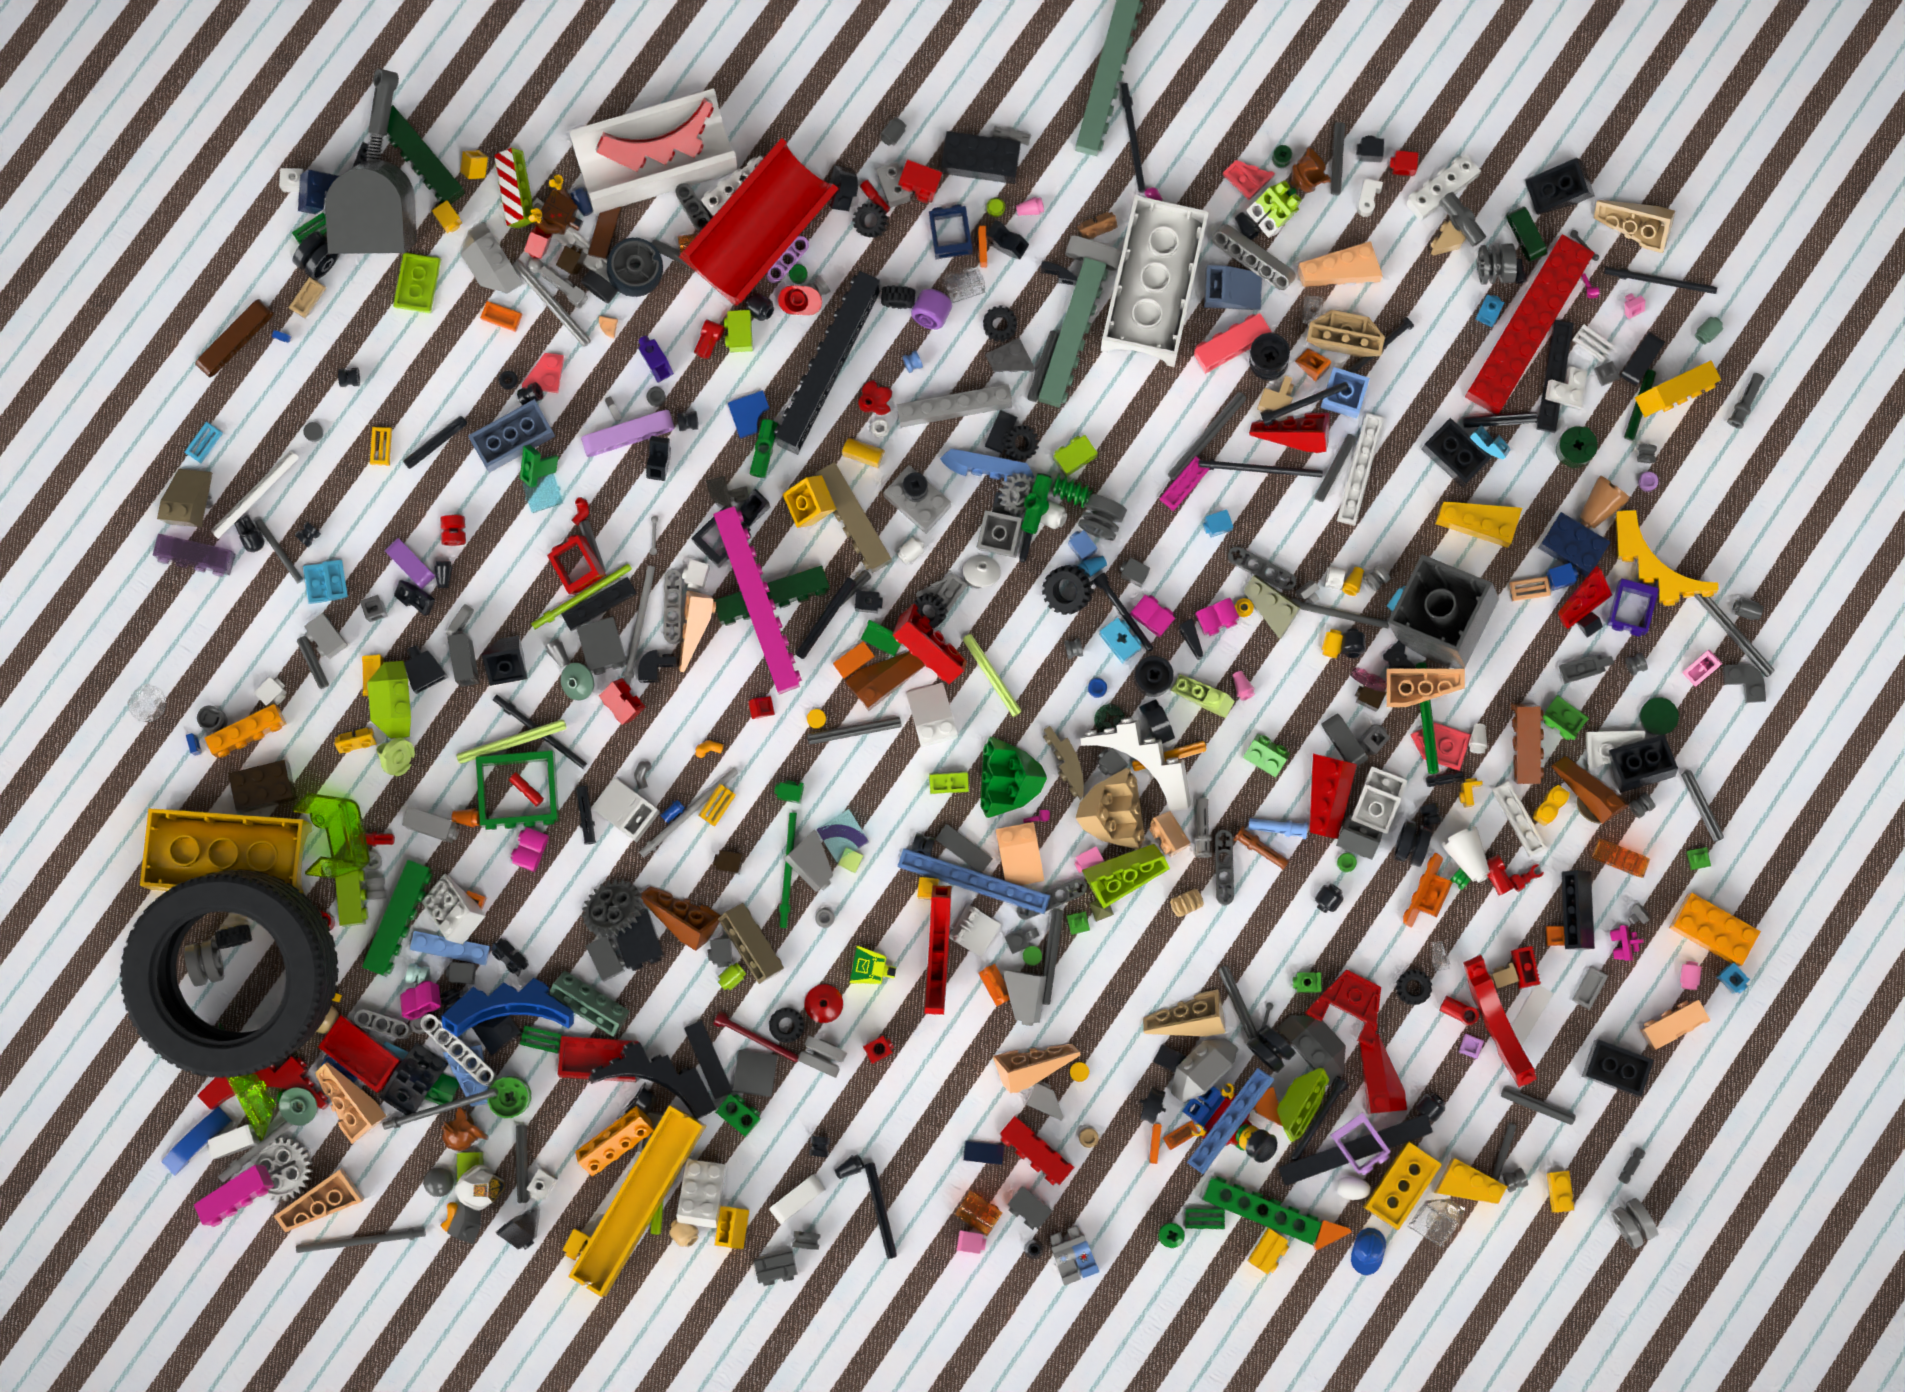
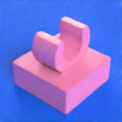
M1632 293L1625 296L1627 300L1625 301V315L1628 319L1645 311V299L1642 295L1637 298Z

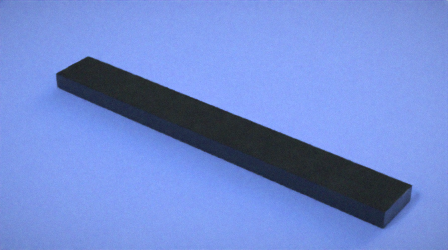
M1427 1114L1377 1131V1133L1389 1149L1431 1134L1433 1130ZM1372 1134L1343 1144L1355 1161L1383 1151ZM1336 1146L1278 1168L1284 1185L1287 1186L1350 1162L1341 1149Z

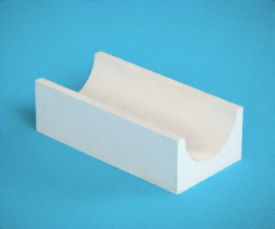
M714 88L569 131L594 215L675 191L676 187L682 183L692 186L733 174L737 170L736 155L731 148L723 125ZM704 97L713 103L712 107H714L710 118L707 117L704 122V131L701 135L698 134L702 138L704 147L700 155L697 154L695 158L674 149L675 155L671 162L668 161L664 165L645 156L647 160L642 169L639 168L638 172L596 153L595 148L603 132L627 139H648L661 136L686 122L698 109Z
M1140 196L1134 197L1102 338V352L1108 353L1114 349L1134 350L1158 357L1166 362L1167 366H1175L1209 211Z

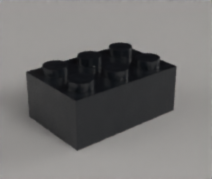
M1451 418L1444 423L1421 449L1462 488L1492 458Z
M1596 1039L1593 1041L1581 1077L1634 1097H1642L1654 1059Z

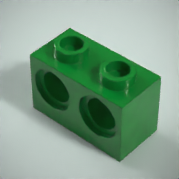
M730 1094L715 1113L742 1135L748 1137L761 1120L759 1117L760 1112L752 1106L750 1108L746 1107L743 1104L745 1100L738 1094L735 1096ZM731 1102L737 1105V1111L733 1114L727 1111V1106ZM745 1115H750L753 1119L752 1124L749 1126H745L742 1123V1118Z

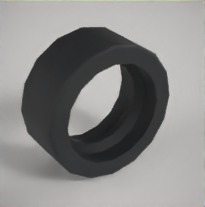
M589 270L581 281L592 294L608 304L618 292L612 284L592 270Z

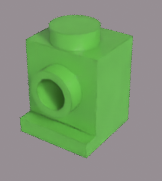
M1297 972L1296 977L1292 978V987L1296 988V993H1320L1321 972ZM1304 979L1310 980L1309 986L1304 985Z

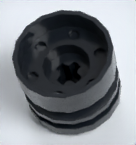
M1265 333L1254 340L1251 345L1249 364L1255 376L1262 380L1271 381L1284 375L1288 369L1290 356L1289 344L1284 337L1276 333ZM1271 357L1272 360H1270V362H1267L1266 360H1268V358Z

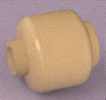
M677 1219L671 1223L672 1228L669 1234L680 1247H690L698 1240L699 1230L695 1225L678 1223Z

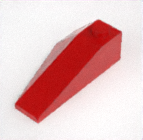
M1375 1034L1376 1043L1374 1048L1360 1043L1368 1114L1407 1110L1405 1090L1379 1034Z

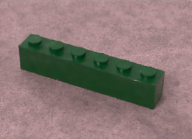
M392 105L387 135L390 137L388 141L395 149L398 147L402 151L400 153L401 157L406 163L408 161L412 163V170L417 176L422 175L425 179L423 183L429 190L433 189L436 192L434 196L441 204L445 201H448L450 205L465 194L463 187L396 107Z
M821 565L768 582L767 585L770 592L766 594L769 600L773 599L775 607H780L781 609L790 606L791 602L798 601V603L807 601L813 595H816V597L827 594L830 587ZM741 591L713 600L716 602V612L721 625L730 626L735 624L736 620L742 618L743 620L751 619Z

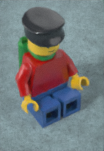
M1225 1084L1229 1088V1093L1225 1092L1223 1088L1219 1091L1212 1086L1203 1096L1197 1097L1201 1102L1195 1098L1191 1099L1182 1110L1196 1123L1195 1126L1201 1129L1199 1133L1191 1130L1194 1136L1202 1135V1138L1205 1139L1235 1099L1237 1094L1233 1093L1234 1087L1232 1084ZM1195 1105L1194 1109L1190 1112L1191 1107ZM1249 1113L1225 1146L1232 1144L1238 1149L1246 1151L1256 1162L1264 1163L1274 1156L1278 1145L1277 1138L1268 1131L1253 1126L1248 1120L1250 1117Z

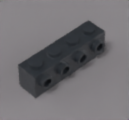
M1563 871L1561 875L1565 949H1595L1591 871Z

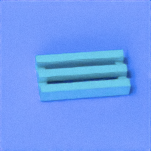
M206 422L185 450V453L199 463H202L223 433ZM210 428L211 430H210L209 433L206 435V437L202 440V442L200 443L199 447L196 449V451H195L194 453H192L193 449L196 447V445H197L198 442L201 440V438L203 437V435H204V434L206 433V431Z

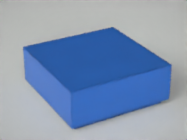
M193 733L186 735L190 753L194 756L200 755L202 751L198 736Z

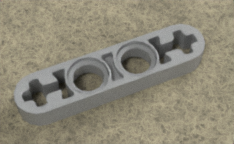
M674 569L669 570L665 574L663 635L669 644L678 643L682 636L683 579L680 572ZM672 574L679 578V580H675V587H679V590L672 588V582L668 580L672 577ZM674 592L678 594L679 598L676 602L672 603L668 600V596ZM671 611L677 612V620H668V614ZM667 624H678V627L674 626V632L675 634H678L674 637V640H671V638L667 636L668 634H671V627H667Z

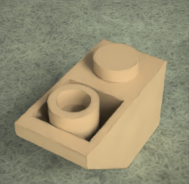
M1445 221L1440 229L1442 232L1439 238L1435 237L1431 244L1433 248L1431 254L1438 255L1458 250L1462 246L1466 238L1461 231H1457L1453 227L1451 221Z

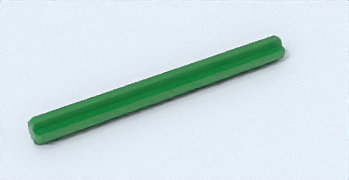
M1419 662L1415 665L1416 669H1427L1425 662ZM1430 699L1420 703L1427 769L1429 774H1436L1439 772Z

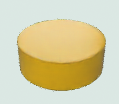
M813 709L807 715V722L810 727L819 729L825 725L826 716L823 711Z
M1082 1062L1075 1063L1070 1068V1076L1076 1082H1083L1089 1076V1068Z

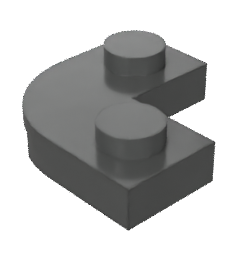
M1747 664L1723 666L1724 685L1743 684L1745 703L1766 702L1764 678L1757 668Z

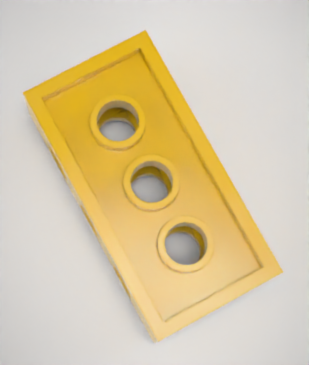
M1406 1142L1363 1208L1395 1230H1399L1442 1164L1412 1143ZM1411 1164L1417 1166L1418 1171L1415 1175L1409 1172ZM1401 1180L1407 1184V1188L1403 1192L1398 1188V1183ZM1390 1197H1394L1396 1200V1205L1393 1208H1390L1387 1204V1200Z

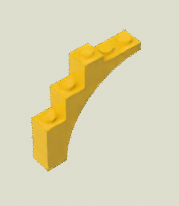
M1636 510L1616 512L1617 558L1622 560V562H1633L1634 559H1637L1638 581H1643V584H1653L1654 581H1658L1659 603H1663L1664 606H1673L1679 602V595H1683L1684 598L1694 597V594H1702V597H1712L1718 592V582H1702L1690 579L1664 565L1651 552L1643 539L1638 525Z

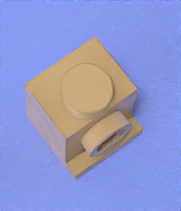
M1513 962L1506 965L1507 969L1504 966L1493 969L1494 973L1490 974L1495 989L1519 981Z

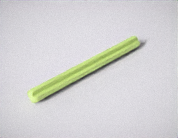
M564 720L555 721L458 753L457 760L459 763H465L479 756H486L565 730L567 728Z

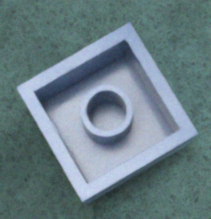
M1333 367L1326 389L1343 382H1347L1349 387L1344 391L1324 398L1320 408L1357 419L1370 378Z

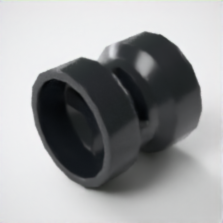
M345 368L338 369L339 386H360L359 368H352L351 370H346Z
M534 382L528 385L527 388L519 389L517 397L520 403L525 405L534 399L536 402L542 400L544 393L541 386Z
M691 411L689 414L684 412L678 413L680 432L687 429L699 430L697 411Z
M307 521L303 525L304 530L297 531L294 536L309 548L312 545L313 538H318L321 533Z
M1438 803L1420 807V812L1424 815L1423 823L1425 825L1431 826L1443 822L1442 816L1439 815L1440 808Z
M916 832L911 851H921L925 855L930 856L935 837H925L922 833Z
M811 1136L812 1148L809 1151V1156L828 1158L829 1151L827 1146L830 1144V1138Z

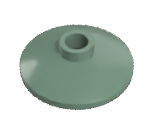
M571 663L562 671L561 686L569 698L580 701L592 694L594 678L589 668L584 664Z
M294 1087L288 1089L281 1096L279 1110L282 1117L288 1123L302 1126L311 1122L316 1116L317 1101L314 1095L307 1089ZM298 1102H301L303 1107H299Z

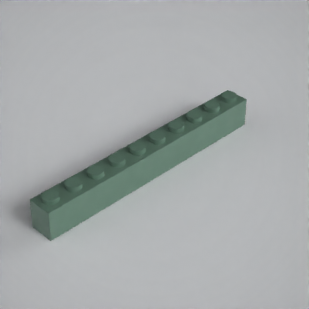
M1116 0L1076 142L1075 151L1096 157L1098 151L1102 152L1105 142L1102 140L1103 133L1107 134L1109 123H1107L1108 116L1112 117L1114 106L1111 104L1113 99H1117L1119 88H1116V86L1123 78L1124 71H1121L1123 64H1127L1129 54L1126 51L1127 47L1131 48L1134 37L1131 36L1132 30L1136 31L1138 19H1136V15L1141 13L1143 2H1140L1141 0Z

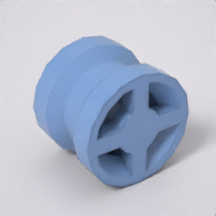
M916 350L910 355L902 356L908 373L913 372L916 368H923Z

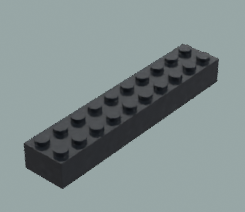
M859 271L858 275L853 276L850 283L852 287L849 292H845L841 308L836 309L833 316L835 320L832 325H828L825 331L827 336L824 342L820 341L816 350L818 352L816 358L812 357L808 365L810 369L807 375L804 374L800 380L801 387L799 391L794 392L791 398L793 402L791 407L786 408L782 424H778L775 429L774 435H776L777 446L796 455L799 454L881 292L880 280L862 271Z

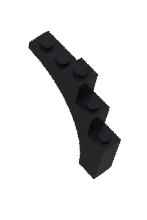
M630 1042L624 1045V1050L620 1052L622 1059L617 1057L609 1062L610 1065L605 1068L602 1065L591 1070L592 1074L588 1077L591 1084L616 1077H636L652 1081L675 1094L688 1107L693 1117L697 1120L716 1110L696 1067L692 1069L686 1067L680 1070L678 1075L669 1056L665 1055L662 1057L661 1054L650 1059V1063L640 1042L636 1044Z

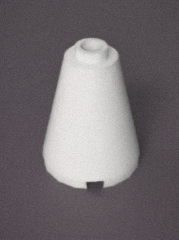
M1473 826L1472 831H1468L1466 828L1448 838L1449 843L1445 844L1443 842L1442 846L1472 881L1477 880L1479 883L1488 878L1487 875L1490 871L1477 827Z

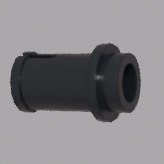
M1516 259L1517 271L1515 281L1516 284H1522L1527 282L1528 275L1525 274L1522 259Z

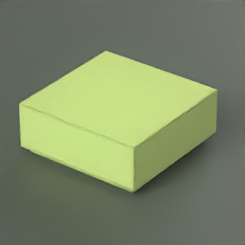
M845 848L838 866L856 874L864 856L849 848Z

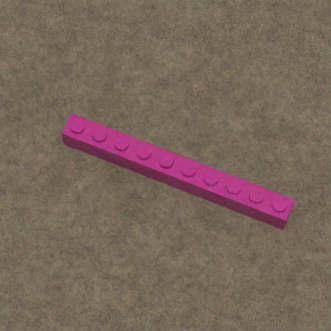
M735 506L714 513L715 521L777 692L780 695L799 688V682L802 679L799 670L794 671L792 664L796 662L792 652L788 653L786 649L789 643L786 635H781L779 628L783 626L779 616L776 618L774 616L773 610H776L773 599L769 600L766 594L770 591L767 582H762L760 575L763 574L760 563L756 564L753 558L757 556L753 546L749 547L747 540L751 539L747 528L743 529L741 522L744 521L740 510L736 511Z

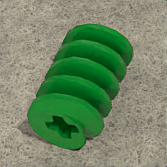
M1058 473L1052 491L1053 497L1060 493V500L1067 496L1068 503L1074 499L1075 506L1081 502V508H1085L1093 488L1089 491L1088 484L1081 488V481L1074 485V479L1068 483L1067 476L1061 480L1060 473Z
M1166 1223L1159 1229L1158 1238L1165 1247L1177 1248L1184 1242L1185 1233L1178 1224ZM1170 1230L1176 1233L1173 1241L1172 1239H1167Z

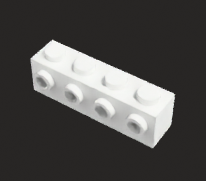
M1467 154L1462 158L1461 156L1457 157L1451 163V167L1448 169L1445 167L1437 173L1438 177L1434 180L1429 179L1423 184L1424 188L1420 191L1415 190L1408 196L1409 200L1406 205L1420 222L1441 206L1439 201L1445 195L1454 192L1456 195L1479 176L1481 170Z
M761 156L752 158L746 167L737 169L731 178L722 180L716 189L707 191L702 196V206L711 217L715 215L763 159Z

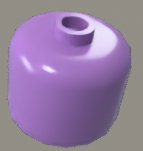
M924 289L920 292L911 310L912 318L925 328L941 329L952 309V302L941 291Z

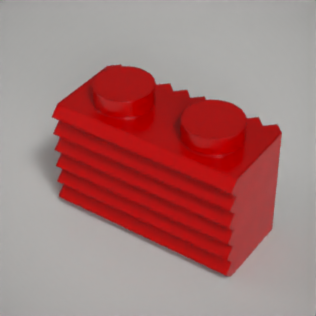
M1532 946L1511 951L1514 968L1519 979V989L1537 986L1541 983L1538 977L1540 974L1537 973L1539 970H1537Z

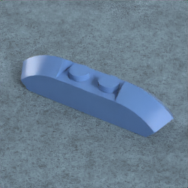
M957 449L949 450L940 458L950 470L966 476L967 472L971 471L972 475L982 476V474L990 475L989 477L992 479L1000 480L1004 478V481H1007V476H1012L1013 473L1026 474V476L1032 479L1035 478L1028 464Z

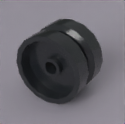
M317 231L302 241L293 255L292 262L299 269H305V274L311 279L318 280L331 270L340 254H328L327 238Z
M1406 819L1397 838L1394 860L1404 862L1411 852L1410 864L1421 867L1430 844L1433 827L1423 824L1419 827L1416 834V822Z
M1264 1024L1258 1031V1035L1264 1043L1257 1037H1252L1246 1045L1265 1065L1275 1073H1278L1284 1067V1063L1279 1056L1289 1061L1296 1052L1279 1033Z

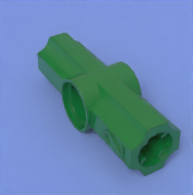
M762 419L749 473L754 477L766 478L770 458L773 454L776 436L774 432L779 424L778 422ZM762 445H767L769 450L767 452H760L759 448Z
M1037 474L1032 493L1028 494L1024 500V506L1027 510L1021 527L1022 531L1031 534L1037 533L1041 517L1049 509L1047 496L1052 478Z

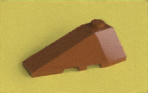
M909 651L860 669L847 679L845 683L865 708L870 711L923 669L925 665L923 661L917 656L912 655Z
M652 886L641 893L643 903L682 943L695 951L708 942L720 923L718 918L721 915L702 904L698 907L690 904L688 899L684 898L682 901L673 898L671 893Z

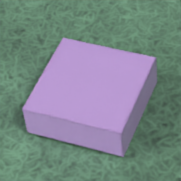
M1465 1034L1458 1052L1478 1059L1484 1040Z

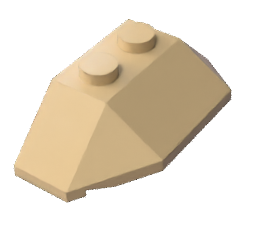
M1330 310L1310 322L1306 341L1323 350L1358 357L1382 355L1385 336L1369 317Z

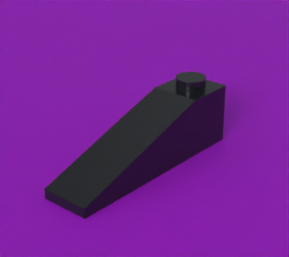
M535 1206L530 1210L531 1212L526 1211L522 1215L516 1216L498 1229L496 1234L516 1249L521 1250L524 1248L527 1250L534 1244L533 1240L537 1237L540 1208Z

